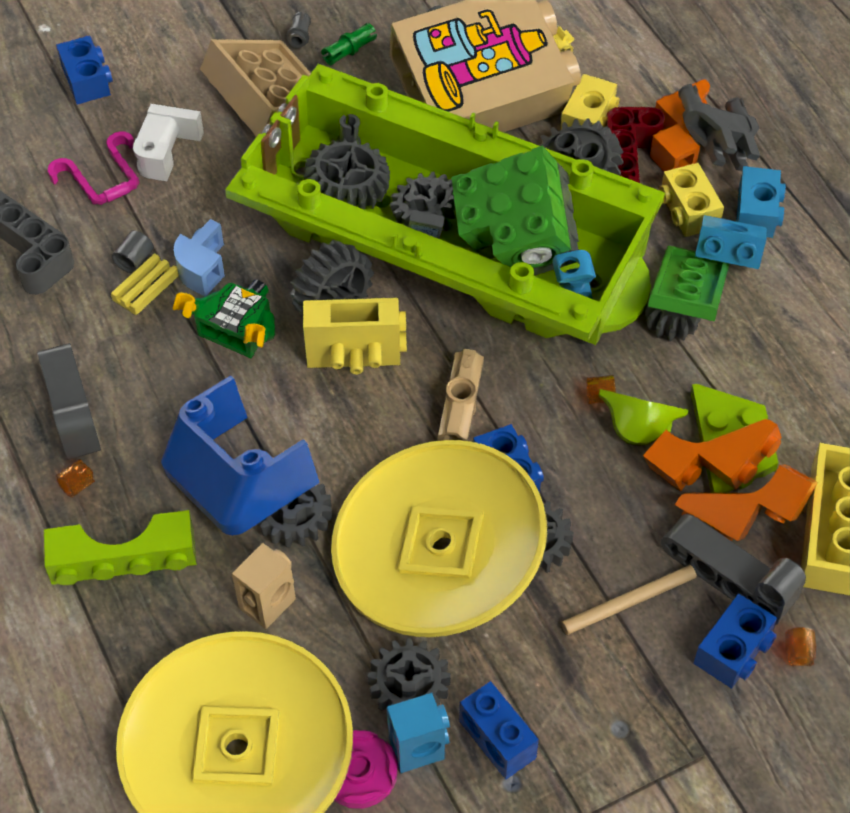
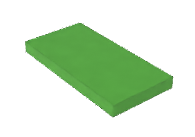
M667 246L650 294L648 307L715 321L730 263L696 257V251Z

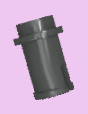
M298 12L293 16L292 26L286 34V38L292 47L301 48L309 41L308 29L311 24V18L307 13L304 14L303 20H300L302 12Z
M348 114V124H346V116L343 115L339 120L340 135L337 137L336 142H342L343 138L347 142H354L357 139L361 145V139L358 136L360 119L356 115Z

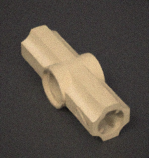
M463 349V351L455 353L450 381L446 386V400L438 432V441H468L472 418L476 411V398L484 363V356L479 355L476 350Z

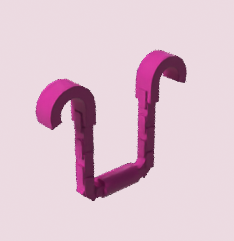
M116 132L107 139L108 152L122 172H124L129 180L128 182L124 181L98 195L85 177L82 176L75 163L67 158H59L49 164L48 174L51 182L54 185L58 182L57 174L59 172H70L94 205H103V203H109L130 193L131 190L137 189L139 177L136 176L125 159L122 158L116 147L125 144L130 149L133 148V136L127 132Z

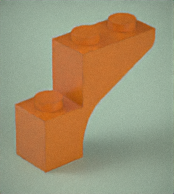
M706 79L692 84V86L695 85L697 87L701 101L707 104L705 98L709 93L710 84ZM678 91L669 96L666 95L656 101L655 108L660 109L664 113L665 121L663 130L653 135L650 158L663 171L697 163L700 146L694 141L684 123L683 113L685 109L678 96Z
M763 419L702 443L682 440L665 430L643 457L649 468L680 492L686 485H692L699 478L703 466L737 490L742 483L747 484L752 480L758 470V464L765 456L769 458L777 451L782 437L778 425L769 419Z
M785 464L779 465L771 480L755 492H692L682 494L675 505L683 510L682 516L683 514L693 515L714 527V530L730 541H733V539L740 541L747 536L763 506L767 508L765 514L780 523H785L786 519L790 522L797 520L818 482Z

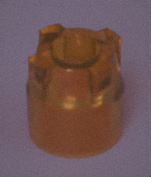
M614 375L586 378L588 404L605 403L598 395L600 389L616 393Z
M78 459L56 474L59 486L71 498L95 482L93 471L81 459Z
M804 627L787 630L785 632L788 664L790 666L808 667L814 665L817 650L815 631Z

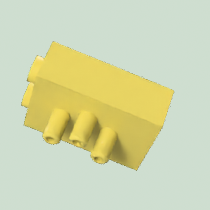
M398 298L303 301V331L307 368L332 367L334 369H341L343 367H350V372L358 375L363 372V366L378 368L386 365H401L400 352H407L406 332H404L406 331V311H399Z

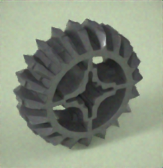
M343 138L342 142L337 143L331 139L329 146L320 143L318 150H312L310 158L305 163L304 180L312 179L317 181L323 194L361 209H365V207L374 209L376 202H382L384 194H387L390 170L389 166H387L386 157L380 155L379 149H371L369 143L360 145L357 139L354 142H347L345 138Z
M333 239L329 245L322 243L318 251L311 250V256L307 260L302 259L304 262L302 268L295 270L298 275L297 278L291 281L294 287L290 292L293 298L292 304L303 317V301L363 299L368 297L366 290L373 285L370 278L374 275V272L371 269L372 262L366 254L358 251L353 245H346Z

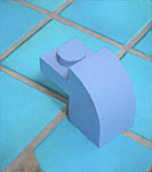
M210 219L202 228L195 231L191 239L180 234L174 244V256L180 280L185 286L202 296H207L225 276L222 256L217 253L224 245L221 224Z

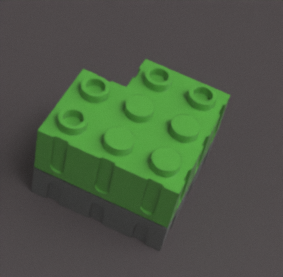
M543 145L533 148L532 151L507 157L495 164L490 163L473 169L469 173H461L451 177L459 236L481 256L489 259L497 258L502 264L509 267L518 262L528 263L533 267L535 276L554 270L553 258L555 255L579 250L576 221L573 219L572 196L568 187V173L557 163ZM573 260L565 261L560 268L577 262Z

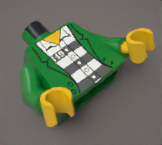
M253 280L247 289L234 283H228L220 291L218 290L202 298H195L183 292L176 294L172 309L183 310L182 315L186 318L194 315L198 336L252 359L258 347L262 348L265 342L271 341L275 337V316L270 311L269 300L266 298L269 289L260 280Z

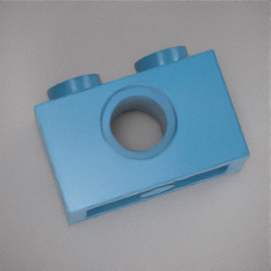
M743 166L738 188L736 221L766 227L768 238L774 237L776 226H782L784 219V207H779V202L783 203L786 189V184L780 183L781 170Z
M704 215L695 256L759 269L767 239V228Z
M433 693L387 706L388 738L394 750L400 773L445 759V744L450 743L446 728L450 727L444 705L437 706Z

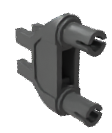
M688 84L680 88L678 96L685 109L683 120L686 128L705 147L712 164L723 166L726 163L723 152L728 153L735 169L742 171L743 166L749 167L746 157L752 160H757L760 157L754 138L760 127L756 118L748 114L742 98L735 97L727 101L725 111L703 103L695 85Z

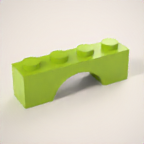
M189 510L154 514L148 527L141 535L129 542L117 545L103 544L93 540L85 533L80 524L44 529L45 569L52 585H72L77 581L90 579L109 580L114 576L127 574L145 575L150 571L164 569L182 570L187 566L197 565L194 528Z

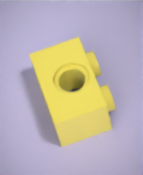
M583 74L580 84L577 85L562 112L560 130H562L563 122H566L568 127H571L575 119H578L580 125H583L586 119H590L592 125L600 121L603 128L606 127L608 112L619 105L620 98L616 97L617 84Z

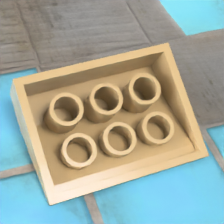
M211 39L200 68L209 79V82L214 85L224 97V100L230 104L239 115V118L254 133L255 137L259 133L262 134L265 126L270 124L272 115L278 112L282 104H286L287 95L303 74L306 76L311 74L282 40Z

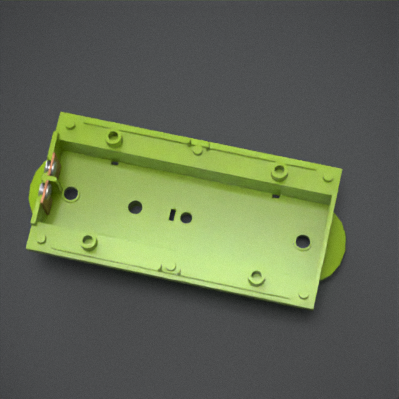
M318 64L309 76L304 74L301 76L287 95L286 104H282L278 112L272 115L270 124L265 126L262 134H258L241 157V169L225 189L226 198L272 216L290 236L308 243L311 239L321 242V244L329 245L334 239L346 245H353L358 251L473 296L492 317L510 324L513 319L525 324L527 331L545 338L568 334L593 345L597 344L602 333L621 330L634 322L646 308L651 283L649 270L643 260V256L646 252L651 224L664 201L665 192L595 167L588 160H576L545 148L568 173V187L571 192L574 209L573 219L576 221L579 240L577 242L578 249L586 250L590 254L596 274L594 279L600 283V286L591 288L593 299L560 287L554 270L534 276V269L528 263L518 262L509 267L502 264L497 258L489 259L481 256L458 235L456 211H454V219H444L446 225L442 229L448 231H441L439 239L407 227L403 223H397L390 206V203L393 202L391 195L398 193V185H407V178L417 179L420 173L424 177H429L431 172H435L436 178L446 174L447 179L451 180V177L461 173L466 174L484 165L495 164L507 157L532 151L533 148L539 147V145L498 131L499 122L497 121L494 123L493 128L475 122V113L473 112L469 120L388 90L383 84H372ZM348 114L356 115L360 119L358 136L361 139V145L369 143L371 149H379L380 155L386 157L387 166H389V189L387 194H384L382 202H376L374 209L367 207L361 209L323 194L317 181L312 179L304 180V175L295 172L298 168L305 167V163L310 158L312 150H318L320 143L329 146L331 139L337 140V137L340 135L339 120L343 115L346 116V124H348ZM577 262L561 267L560 270L566 273L567 270L579 268L580 265Z

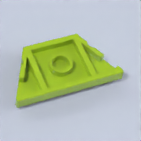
M692 384L691 397L701 443L713 440L763 419H768L765 405L706 386ZM776 452L769 458L765 456L758 464V470L752 480L747 484L742 483L739 488L743 489L752 484L756 478H763L776 471L779 463ZM706 468L711 493H729L734 490Z

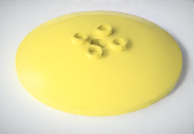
M441 440L427 442L404 449L383 460L365 474L350 491L334 524L331 544L332 563L338 582L348 600L370 621L389 631L415 637L448 636L473 629L490 621L511 606L522 595L538 571L544 555L547 540V518L540 493L534 481L508 455L489 446L470 441ZM440 538L451 539L450 544L445 549L437 550L433 548L434 543Z
M249 631L219 633L200 638L176 649L159 661L141 679L132 692L120 719L116 742L117 766L125 793L137 813H324L336 798L347 776L353 750V727L348 702L341 686L330 670L312 653L289 640L270 634ZM241 739L247 742V749L239 755H232L226 751L228 744L233 740Z

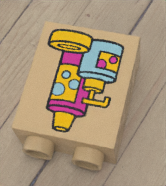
M465 0L394 22L391 25L389 56L407 97L469 120L473 112L475 113V122L493 128L494 123L497 121L499 122L498 131L507 132L561 114L570 99L573 86L579 85L581 82L580 68L574 53L569 49L560 52L553 38V35L557 34V20L554 10L547 0L540 2L536 0Z

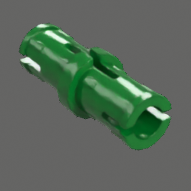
M365 23L351 33L345 32L338 41L321 50L322 55L328 53L323 56L324 61L332 66L347 55H355L358 53L359 48L377 38L375 33L370 35L376 31L370 23Z

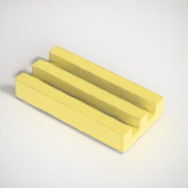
M154 253L111 292L112 300L137 315L179 276L178 269L174 265L170 267L168 261L165 259L161 261L160 257ZM164 272V274L153 285H151V283ZM141 292L143 293L133 303H131V301L134 300Z

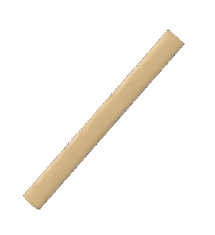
M688 565L562 621V629L566 635H570L696 578V572L691 565Z

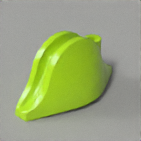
M600 389L598 394L611 412L613 428L616 434L623 441L632 445H647L658 439L665 430L671 433L673 421L685 417L689 411Z

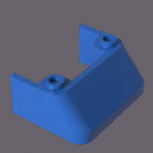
M231 375L195 398L190 399L181 407L161 464L166 476L224 534L239 535L320 482L308 444L304 439L275 458L271 457L266 451L253 449L244 452L235 459L214 441L215 438L248 418L235 379Z

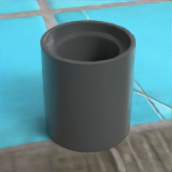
M135 230L130 231L112 254V259L120 269L133 273L154 249L153 243L145 234Z

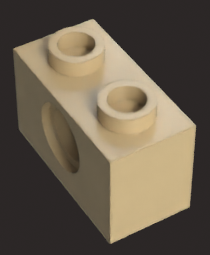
M262 543L232 573L239 609L264 629H267L296 600L291 561L279 549L273 551Z

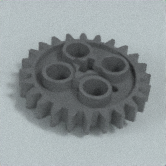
M575 119L571 127H568L566 122H563L562 130L557 131L552 127V135L550 137L541 136L544 148L576 160H588L595 167L617 175L621 174L618 166L623 164L624 161L620 156L623 153L619 145L620 142L608 126L603 128L600 121L592 125L590 119H586L583 125H580L578 119Z

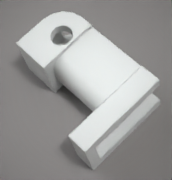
M157 104L150 105L140 132L133 144L135 157L138 158L137 169L141 176L161 181L168 180L174 166L171 150L176 138L201 141L204 131L200 111Z

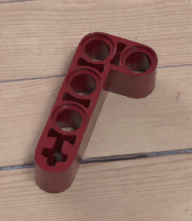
M615 107L608 112L606 126L610 128L612 133H615L623 150L620 156L624 163L618 166L621 172L619 176L640 183L637 148H651L653 135L663 130L665 115L660 109L654 107Z

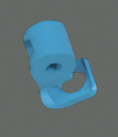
M576 250L555 255L553 266L559 286L593 299L589 282L596 277L590 254L586 250ZM568 260L576 261L580 265L579 268L567 270L566 273L560 270L562 263Z

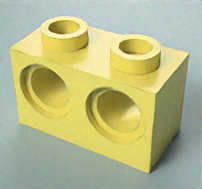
M699 163L664 171L662 185L659 186V190L665 192L663 204L668 205L675 226L680 227L685 237L700 233L704 215L722 218L724 206Z

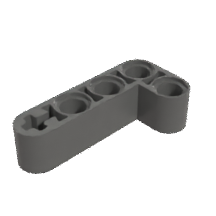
M0 190V238L22 253L17 259L16 268L23 289L29 294H42L74 267V259L68 238Z
M67 343L38 351V358L53 408L54 420L67 460L101 451L71 344Z
M683 514L661 539V546L670 557L684 567L691 565L697 576L731 600H734L739 593L777 617L775 625L779 623L799 599L806 581L804 571L794 561L787 558H779L773 567L770 568L690 514Z

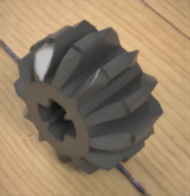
M648 306L645 309L648 330H656L657 338L663 335L668 336L670 342L676 336L684 341L688 334L694 335L698 323L701 321V318Z

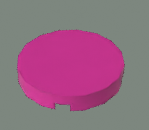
M353 730L351 762L344 783L334 799L335 802L347 808L365 809L379 804L391 793L397 781L398 763L394 750L387 741L385 742L377 734L370 731Z

